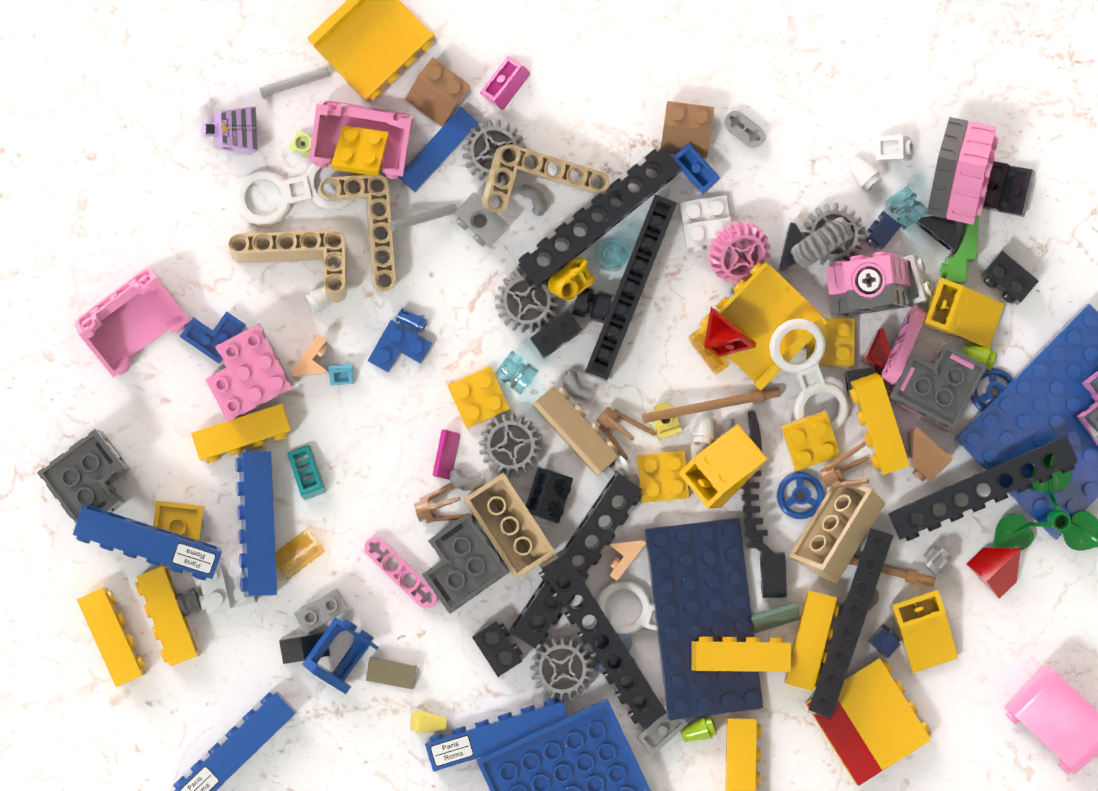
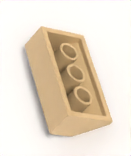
M553 386L533 403V407L596 476L600 475L618 458L616 452L619 450L610 440L605 442L600 437L602 431L594 423L589 425L586 422L584 411L578 405L573 407L567 401L570 396L562 387L557 390Z
M504 472L464 498V501L515 579H518L556 554Z
M861 485L845 486L835 490L831 486L789 557L819 577L837 584L884 507L885 502L872 489Z

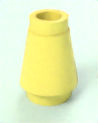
M422 710L412 712L411 731H416L417 734L445 731L446 717Z

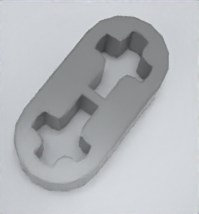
M731 111L727 114L724 125L732 135L750 148H756L762 144L765 134L760 126L740 111ZM732 117L733 119H735L736 117H739V123L744 128L741 129L737 125L731 127V120L729 118ZM747 129L751 133L757 131L760 140L750 142V135L745 130Z

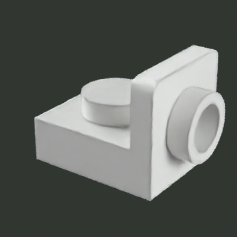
M902 134L876 137L877 161L911 160L914 144L909 136Z

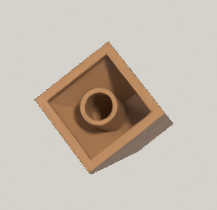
M918 427L908 432L910 467L914 469L912 474L922 482L924 480L930 482L953 458Z

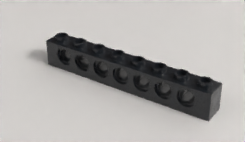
M664 147L658 152L656 149L652 150L645 157L646 161L643 164L632 166L627 171V177L622 181L620 178L615 180L609 186L610 190L606 194L599 193L591 200L592 205L586 210L583 207L572 216L574 220L569 224H566V222L562 223L554 230L556 234L550 239L545 237L536 245L538 249L532 254L528 251L518 259L519 264L516 270L534 291L679 175L682 168ZM653 169L657 172L658 176L650 178L647 176L646 170ZM634 183L639 186L640 191L636 193L631 192L628 189V185ZM617 198L621 201L622 205L614 207L610 204V199ZM596 212L600 213L604 220L596 222L592 219L591 215ZM581 227L585 230L586 235L582 237L576 236L573 229ZM557 242H564L568 249L566 251H559L556 249L555 244ZM546 257L550 264L541 266L537 263V258Z
M656 194L654 195L585 374L605 382L608 381L677 202Z
M1067 435L895 509L889 512L888 515L899 539L906 538L907 541L919 537V531L927 528L931 532L942 527L941 522L950 519L951 522L963 518V512L972 509L974 513L986 508L985 503L994 499L995 503L1007 499V493L1016 490L1017 493L1031 488L1030 483L1038 480L1041 484L1052 479V474L1061 470L1062 474L1076 468L1074 464L1078 463V459ZM1047 454H1054L1058 458L1057 465L1054 467L1046 466L1044 457ZM1024 464H1032L1035 467L1036 471L1033 476L1026 477L1022 474L1021 469ZM1004 473L1010 474L1013 478L1012 485L1008 487L1001 485L999 481L1000 475ZM986 483L990 486L991 492L988 496H981L978 493L977 487L979 484ZM965 493L969 499L968 504L965 506L958 505L955 501L956 494ZM940 502L946 506V513L944 515L934 513L933 506L935 503ZM914 512H920L924 516L923 524H914L911 520V515Z
M615 471L563 548L571 562L577 555L584 557V561L580 566H574L584 582L589 576L587 571L591 565L595 566L601 559L602 553L600 552L604 546H609L616 535L614 531L618 525L622 526L628 519L629 514L627 512L632 505L636 506L642 497L641 491L643 489L617 471ZM617 495L623 496V504L619 507H614L612 505L613 498ZM602 516H610V523L607 526H599L598 522ZM588 536H596L597 542L594 546L589 547L585 545V540ZM543 580L510 627L513 635L535 649L538 644L543 645L549 635L548 629L552 624L555 626L562 616L561 610L565 606L563 603L558 605L557 602L552 606L545 604V599L552 595L551 593L555 590L551 583L546 585ZM575 595L570 598V603L573 601ZM534 616H543V623L538 626L533 625L531 621Z
M870 528L808 713L828 720L832 718L894 535Z
M561 550L539 564L542 569L539 572L540 577L546 585L551 583L555 591L551 594L558 605L563 603L568 611L564 613L571 625L576 623L580 631L577 635L584 645L589 643L593 649L589 654L596 665L601 663L606 671L602 674L609 685L614 683L618 691L615 694L621 704H628L631 710L627 713L633 723L637 724L639 722L642 728H645L665 715L667 712L565 551ZM561 575L569 576V581L564 586L557 584V579ZM574 595H580L582 597L581 603L576 606L570 605V598ZM593 615L594 622L591 625L586 626L582 624L585 616ZM599 635L607 636V641L603 645H596L595 639ZM618 655L620 657L619 662L616 665H609L608 659L610 656ZM624 675L632 676V681L628 685L620 684V680ZM644 695L643 703L639 705L633 704L635 696Z

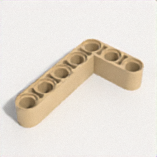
M504 145L499 147L494 154L482 198V205L489 213H498L505 210L517 171L589 193L605 192L610 185L608 175L602 171L515 145ZM506 149L512 153L510 162H506L503 159V152ZM528 156H531L535 162L532 169H529L525 164ZM550 163L555 164L557 168L554 176L548 172V165ZM573 169L579 174L576 182H573L570 178V173ZM500 172L506 177V182L502 186L496 180ZM595 176L601 180V185L598 189L592 184ZM493 195L497 196L500 201L496 209L490 204V199Z
M360 175L325 178L318 186V194L321 199L325 201L366 199L372 285L378 292L384 293L389 291L395 285L396 275L393 235L390 228V222L392 221L388 180L382 175H379V177ZM372 181H379L382 184L383 189L381 192H374L371 189ZM355 182L359 186V192L356 194L350 193L347 189V184ZM330 183L334 185L336 189L334 195H327L324 192L323 187L325 184ZM375 204L383 206V216H377L373 213V206ZM376 228L385 230L386 238L384 240H379L375 237L374 232ZM382 251L387 254V263L382 264L377 261V252ZM380 275H385L389 278L390 283L388 287L385 288L379 285L378 277Z
M338 230L246 233L233 235L229 239L230 254L237 263L324 260V287L327 298L331 302L338 303L347 296V248L344 235ZM335 242L340 243V245L337 247L330 246L332 243ZM311 243L317 244V245H316L315 247H313V248H307V247H306L307 245H309V244H311ZM287 244L293 245V246H292L291 248H289V249H284V248H283V246H285V245H287ZM263 245L269 246V247H268L267 249H265V250H260V249H259V248H260L261 246H263ZM240 246H244V247H245V248H244L243 250H241V251H236V250H235L237 247H240ZM333 264L340 265V267L336 269L330 268ZM336 285L341 287L335 291L331 290V287Z

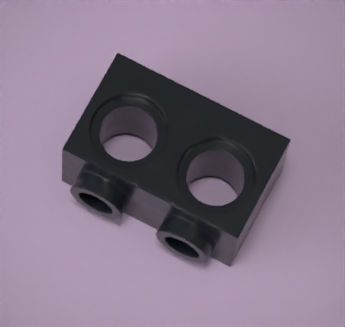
M1004 251L999 252L981 273V276L984 277L983 282L990 288L995 289L996 287L1003 293L1001 297L1011 305L1013 303L1016 305L1020 304L1039 282ZM995 266H1000L1004 269L1005 274L1003 278H997L994 275L993 269ZM1014 281L1022 284L1023 291L1021 293H1015L1012 290V283Z
M568 310L530 337V341L542 358L545 359L582 333L583 329Z
M538 467L526 503V508L530 514L559 524L574 478Z
M495 621L472 636L497 677L521 663L522 659L520 657L524 654L517 643L513 645L510 643L507 636L511 634L504 623L499 625ZM489 631H496L499 634L500 639L497 644L492 645L486 641V634ZM509 651L512 654L513 660L510 664L504 665L499 661V654L501 652Z

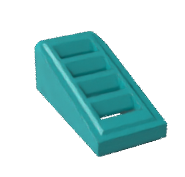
M307 445L288 452L287 454L301 497L307 500L326 493L311 446ZM308 455V459L296 463L295 459ZM311 464V468L299 472V468ZM314 474V477L304 481L302 480L303 477ZM317 483V485L305 489V487Z

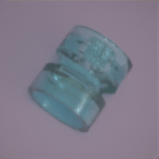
M910 185L885 202L891 213L898 215L896 220L902 225L903 230L927 214V208L922 201L916 200L917 194Z
M610 238L604 240L597 250L596 258L598 265L607 272L619 271L626 264L627 248L619 239Z
M512 350L494 375L504 383L509 381L510 387L521 395L539 370L530 363L523 364V358Z

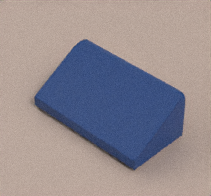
M690 143L673 157L682 168L681 172L702 195L721 179Z

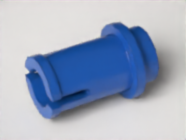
M402 307L397 315L396 322L413 328L414 332L417 333L418 331H424L428 319H425L424 315H416Z

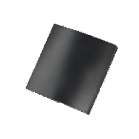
M994 161L983 209L1024 217L1035 171Z

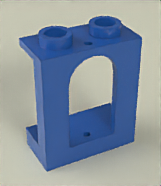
M335 617L302 665L318 678L342 693L347 694L351 686L345 682V679L369 645L376 650L379 647L372 642L374 637L362 629L359 633L356 631L357 626L351 621L345 619L342 622ZM343 631H348L354 636L353 643L335 670L331 672L318 662L335 637Z

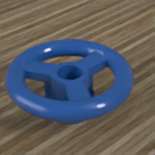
M992 368L991 371L986 369L985 373L982 374L980 382L985 377H989L986 393L978 397L976 388L971 396L973 404L979 411L986 407L983 403L996 397L991 394L992 387L997 388L998 394L1005 388L1001 382L997 381L996 375L1004 378L1009 383L1013 379L1009 373L1002 369Z
M795 472L787 475L780 482L777 489V502L780 509L787 516L794 519L812 517L824 499V490L821 483L816 477L806 472ZM803 479L814 485L817 491V500L811 497V491L804 486ZM796 480V488L792 491V497L784 501L786 486L791 481ZM798 491L804 492L805 498L803 500L797 498ZM795 503L813 506L805 512H796L789 508Z

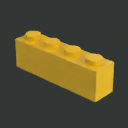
M874 373L851 381L852 390H849V394L853 404L857 403L859 412H856L860 426L864 425L866 434H863L866 446L868 448L871 447L873 455L870 456L873 468L875 470L878 469L882 475L910 466L883 378L878 373Z
M281 403L235 418L229 422L226 421L193 432L191 435L199 460H206L207 464L221 460L220 455L229 453V456H234L242 453V448L252 446V449L265 446V441L272 438L275 439V442L289 437L288 433L293 432L285 405Z
M162 566L136 576L138 582H135V586L139 595H143L145 598L144 610L147 617H152L155 626L152 627L155 639L157 641L160 640L163 646L160 652L164 662H169L170 666H174L199 656L200 654L186 616L182 615L176 600L177 592L167 566Z
M103 587L77 599L115 687L145 675L144 669H146V664L142 656H137L134 647L137 646L135 639L131 633L127 634L124 626L127 625L123 613L117 612L114 605L117 603L113 591H108L107 587Z
M807 590L791 652V672H786L785 684L814 691V688L817 686L821 674L819 673L820 664H824L828 654V650L824 649L826 640H831L834 627L830 626L832 617H837L840 603H836V597Z
M699 637V641H692L691 670L791 672V643H784V638H770V642H760V637H746V642H737V637H722V642H713V637Z
M726 717L725 791H756V786H760V772H756V762L761 760V749L756 748V738H761V723H757L756 718Z

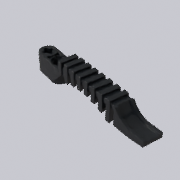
M751 410L748 412L749 437L762 451L758 419L755 410ZM758 470L752 477L762 476L761 470ZM748 480L740 488L743 489L741 501H744L742 513H745L743 525H746L744 537H748L752 541L746 543V549L756 548L760 552L762 598H786L785 552H774L763 542V536H768V530H756V524H763V518H753L752 513L761 512L760 506H751V501L759 500V494H750V489L760 488V483L749 482Z

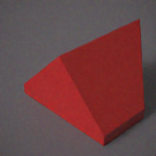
M713 307L710 308L704 342L706 349L721 357L756 348V342L740 326Z
M884 328L876 331L861 360L883 372L891 352Z
M982 548L966 565L1000 599L1017 582L1021 548Z

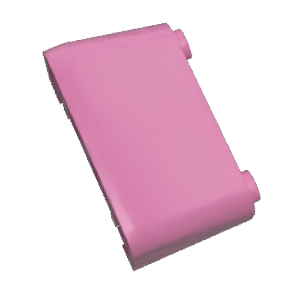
M321 100L316 105L309 161H313L314 165L319 167H328L329 164H332L342 125L389 132V140L380 171L385 173L384 177L398 179L399 176L403 177L415 116L402 112Z
M148 267L80 316L75 322V327L79 336L114 378L117 375H123L130 369L129 364L131 363L130 358L167 330L169 332L175 331L176 333L186 328L190 319L154 270Z
M1042 666L1004 706L1008 711L1005 715L1014 724L1020 722L1045 744L1061 761L1058 766L1068 775L1071 772L1077 774L1098 755V712L1050 667Z

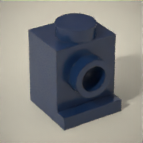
M884 211L878 216L881 221L875 220L867 230L871 234L865 242L875 250L877 248L882 250L902 226Z
M884 624L867 641L885 658H889L901 645L899 643L901 641L899 636Z

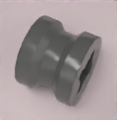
M195 588L190 589L186 594L179 593L176 595L178 606L184 617L194 610L197 612L202 610Z

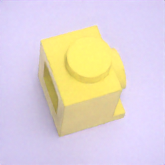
M667 402L654 406V411L674 408V405L668 406ZM677 417L670 418L668 424L662 423L661 420L653 421L658 440L682 432Z

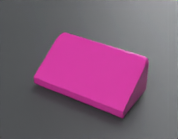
M507 56L481 90L480 94L503 110L530 76V72L524 65Z
M445 429L441 430L432 474L434 477L450 480V472L454 469L460 440L459 433Z

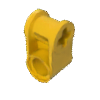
M582 257L570 261L557 274L553 275L548 282L549 292L563 300L571 301L583 290L590 287L595 282V277L587 268V260Z

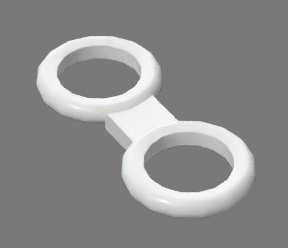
M314 162L308 168L305 176L284 180L279 174L269 170L253 172L239 183L236 191V206L240 215L249 223L257 226H270L281 221L288 213L291 204L311 200L318 207L326 210H340L349 206L354 200L325 201L321 199L315 189L314 180L317 172L322 167L315 166ZM349 172L350 176H360V174ZM260 180H268L275 183L282 193L280 207L269 216L253 214L245 203V195L248 188ZM351 182L349 192L352 194L358 193L359 186L355 182Z
M801 318L787 320L778 326L772 334L769 348L771 358L776 366L786 372L795 373L802 390L797 396L793 408L795 420L805 418L804 406L809 397L819 392H828L836 396L839 401L838 414L830 422L833 432H835L847 420L850 408L848 397L843 389L834 383L825 382L818 363L824 356L826 348L825 336L820 327L810 320ZM804 329L815 337L816 345L814 352L810 358L803 362H788L780 354L781 340L791 330Z
M618 580L609 583L600 591L596 601L604 614L605 602L614 591L620 589L630 590L641 601L642 613L638 621L633 625L618 627L611 623L618 636L637 634L644 627L657 631L654 605L651 604L649 595L642 586L633 581Z

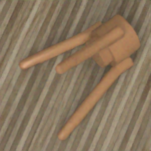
M607 407L596 420L601 424L599 429L606 434L608 439L619 450L620 455L627 460L628 456L608 429L613 431L616 428L630 440H634V436L620 425V419L653 436L656 435V432L622 414L616 408L612 410L610 407Z
M866 442L860 443L833 462L824 465V469H821L820 473L826 487L832 486L835 490L840 487L869 483V479L840 482L841 479H844L842 472L868 461V456L842 467L838 465L865 447Z
M451 483L426 497L420 498V502L414 503L419 522L426 520L428 524L434 521L458 520L465 515L434 516L437 514V508L461 500L459 496L438 503H434L432 500L453 487Z

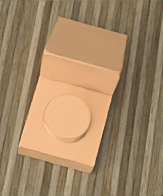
M318 335L290 374L298 378L329 373L314 362L316 358L321 359L327 352L328 348L326 345L328 342Z
M641 540L610 544L609 546L623 557L621 560L616 558L608 569L612 572L609 576L617 581L646 543Z

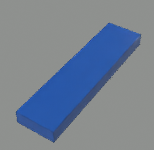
M460 107L405 167L403 177L399 176V179L416 193L461 144L465 137L471 133L470 130L479 124L478 121Z

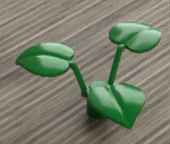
M1047 454L1044 457V463L1048 467H1054L1058 463V458L1054 454ZM1035 467L1032 469L1031 476L1035 474ZM1060 470L1053 473V478L1040 484L1038 480L1032 482V486L1037 492L1043 493L1048 491L1054 509L1048 513L1047 522L1026 523V519L1020 514H1007L999 520L996 526L993 547L1021 548V550H1024L1034 540V533L1030 527L1049 528L1051 526L1057 531H1063L1064 541L1071 549L1084 551L1098 547V519L1087 511H1077L1070 518L1067 513L1060 509L1053 495V491H1063L1069 485L1071 472L1062 474Z

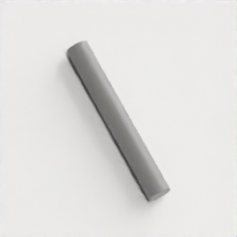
M326 67L259 89L262 97L330 77Z
M456 204L413 215L390 222V228L392 231L448 216L454 214L458 208Z

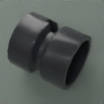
M588 287L577 295L572 314L582 318L590 316L592 321L604 324L613 294L603 291L595 293L593 288ZM587 302H593V307L587 304Z

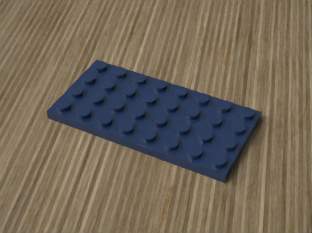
M732 518L644 529L668 720L763 708L759 671L691 670L692 641H699V637H713V642H722V637H737V642H746V637H754L740 519Z

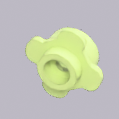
M298 130L295 133L296 136L293 142L289 144V148L292 152L297 151L301 153L302 157L307 158L310 154L312 136L310 137L305 134L303 130Z

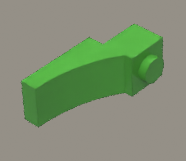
M979 216L975 217L974 225L965 223L958 249L951 258L945 259V263H941L940 277L960 285L966 283L967 261L973 262L977 259Z

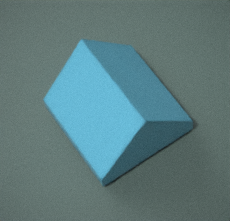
M353 363L329 364L330 385L354 384Z

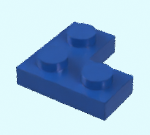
M228 311L225 312L214 330L193 317L180 335V338L219 364L223 358L218 353L216 346L241 333L246 324Z
M390 320L367 361L389 373L400 353L421 364L433 343Z

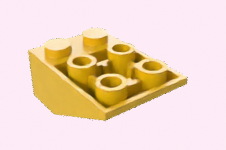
M940 278L936 282L922 326L981 347L989 348L1005 304L963 285Z
M737 424L696 455L679 474L708 509L722 508L763 466L768 458L742 427Z
M932 590L889 605L912 673L958 658L947 615L938 590Z

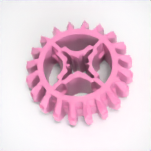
M742 220L739 224L732 221L731 227L724 225V231L722 232L716 231L717 238L710 239L713 245L707 247L710 253L707 255V260L710 262V268L714 271L715 275L727 283L731 281L735 284L741 279L746 281L747 277L751 276L749 271L756 263L760 262L763 264L765 262L764 259L770 258L768 250L771 249L768 237L763 233V230L755 226L754 223L749 222L747 224ZM735 249L742 252L743 255L736 253Z

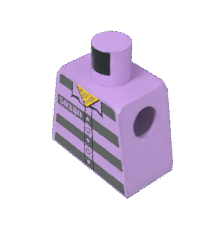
M256 106L226 110L214 114L213 123H202V136L213 137L214 148L245 155L257 152Z

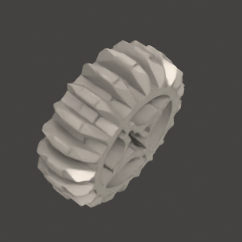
M487 120V128H484L483 124L479 123V132L474 128L470 130L474 138L470 136L465 137V140L471 144H464L462 146L463 150L469 151V153H464L462 157L463 159H471L465 166L466 168L474 166L470 172L472 176L480 172L478 176L479 181H482L485 175L489 176L490 172L489 169L482 167L479 163L493 161L494 158L493 154L491 156L488 155L490 153L489 142L495 149L504 145H515L526 149L525 144L518 145L523 140L522 135L514 137L518 130L514 128L510 132L508 131L510 123L507 122L504 128H501V120H497L496 127H492L491 120ZM489 134H500L509 140L500 143L495 142ZM483 138L486 148L479 156L475 157V147L478 141ZM501 172L498 173L496 178L498 184L501 183L500 176L504 175Z
M834 203L833 210H830V206L825 204V212L817 207L815 209L817 217L810 213L808 218L812 223L805 221L803 226L809 229L801 232L803 236H809L815 232L819 221H821L823 226L831 222L827 217H843L851 226L854 234L849 249L845 248L844 243L836 249L839 250L840 254L829 253L821 259L820 265L822 266L826 260H829V267L833 266L834 260L843 261L844 258L848 262L850 261L849 254L852 256L859 255L855 248L861 250L864 248V245L859 243L858 240L863 241L866 239L865 235L859 234V232L865 230V226L857 227L856 224L861 222L862 219L861 217L855 220L852 219L856 213L854 210L849 215L846 214V205L842 207L841 211H838V203Z
M839 217L801 240L792 248L791 253L796 263L801 268H806L846 243L853 237L854 233L851 230L850 224L843 217Z
M512 272L510 275L513 281L510 282L504 278L503 282L507 287L498 286V290L503 295H495L496 300L502 301V303L495 305L496 309H504V311L498 314L499 318L507 315L508 318L504 321V324L507 326L511 321L514 322L512 325L513 331L517 329L518 325H521V333H525L526 326H530V332L534 333V325L536 324L542 330L544 328L541 323L543 320L547 324L551 323V320L547 317L548 314L553 317L556 316V312L551 310V307L558 308L559 303L552 302V299L559 297L549 292L546 286L549 280L541 286L547 297L546 306L535 299L536 291L531 286L523 293L513 291L512 289L516 285L526 281L521 275L517 278L515 273ZM531 293V301H534V305L528 304L523 312H521L523 302H520V298H527ZM508 296L519 304L516 317L508 309ZM529 310L542 312L539 317L533 320H522Z
M515 413L511 414V420L507 421L506 414H502L503 422L499 423L496 417L493 418L496 426L492 427L487 423L486 428L490 430L489 434L481 432V436L486 437L487 440L479 441V445L486 446V449L479 451L480 455L488 454V457L483 459V463L492 461L493 463L490 465L489 470L492 471L496 466L499 467L497 475L502 474L503 469L507 470V478H510L512 470H515L516 477H520L518 469L523 468L526 474L529 473L526 465L529 463L534 468L536 464L532 461V458H541L539 454L535 453V450H543V446L536 445V442L542 440V436L534 437L533 435L539 431L538 427L530 430L529 427L533 424V421L529 420L524 425L525 416L523 415L520 416L519 422L515 421ZM510 426L523 429L529 438H515L512 435ZM503 428L504 441L491 446L493 436L499 429ZM508 433L510 435V439H513V442H523L522 444H518V446L514 447V458L512 457V453L508 452L509 449H498L508 444ZM526 445H531L529 455L523 462L519 463L517 458L518 450ZM493 453H507L510 456L512 465L500 463L495 459Z
M561 636V644H557L556 638L553 637L551 639L553 646L549 647L545 641L543 643V646L546 648L544 652L540 648L536 649V652L541 656L540 658L532 657V661L538 662V666H530V670H537L538 674L532 675L531 679H540V682L535 685L537 689L542 685L546 687L542 691V695H546L548 690L552 691L550 699H554L556 693L560 694V701H564V694H568L569 700H573V691H576L577 695L581 696L582 692L579 690V687L582 686L586 690L589 688L584 683L585 679L593 681V677L587 675V671L594 672L595 668L587 667V663H592L594 660L593 658L585 659L584 656L590 651L589 649L583 652L580 651L583 646L582 642L578 643L577 647H574V638L570 639L569 644H565V636ZM556 649L571 650L569 655L563 660H558L549 654ZM577 655L583 666L581 677L571 670V664ZM570 658L567 669H569V673L573 676L561 673V675L554 679L558 669L555 668L556 665L552 661L562 665ZM544 660L554 668V673L548 682L542 672ZM563 677L576 683L564 689L553 687Z

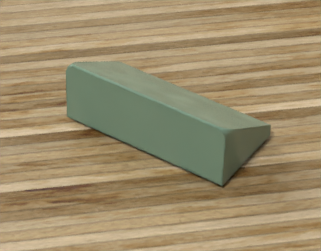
M796 602L751 615L755 633L800 619L799 607Z

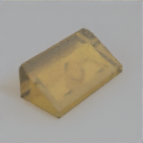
M698 329L689 335L688 340L714 375H718L729 366V363L724 356L718 357L704 347L706 335L704 333L701 334Z
M307 528L275 552L276 566L284 577L289 579L323 554L325 549L311 530Z

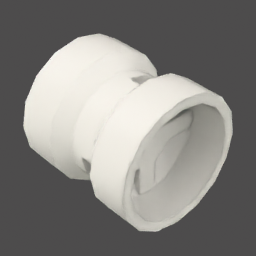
M621 455L615 460V465L608 466L603 471L609 479L612 478L615 471L625 477H631L636 473Z

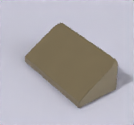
M369 657L366 681L413 689L417 666Z

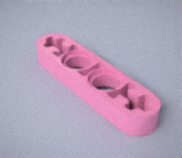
M914 305L906 314L883 369L881 377L890 384H894L902 375L925 319L926 311L917 305Z
M372 537L366 541L364 546L365 553L419 606L431 608L436 604L438 597L429 584L384 540L379 537ZM379 541L381 543L379 548L383 553L387 549L390 551V554L386 555L381 563L377 560L381 556L377 552L373 554L370 552L371 546L369 544L371 542L377 543ZM391 557L398 559L399 567L396 571H389L386 568L387 559ZM407 574H412L416 577V584L412 588H407L403 584V578ZM422 582L425 587L421 589L425 593L430 591L433 594L431 596L433 601L432 603L425 602L423 604L421 602L423 597L418 592L416 596L411 592L416 590Z

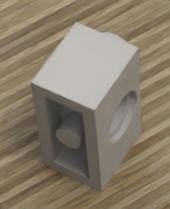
M474 192L454 213L457 217L455 222L465 231L469 228L475 234L473 239L482 247L486 244L490 248L509 228V224L497 213H489L483 208L482 199ZM478 216H483L487 219L486 225L482 228H478L473 224L474 219Z
M334 589L295 612L294 615L305 634H308L346 612L349 608L339 590Z

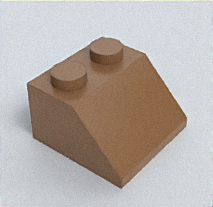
M432 57L416 78L405 100L443 127L469 94L471 86Z
M667 101L661 148L664 147L668 153L677 154L690 143L702 158H707L714 107Z

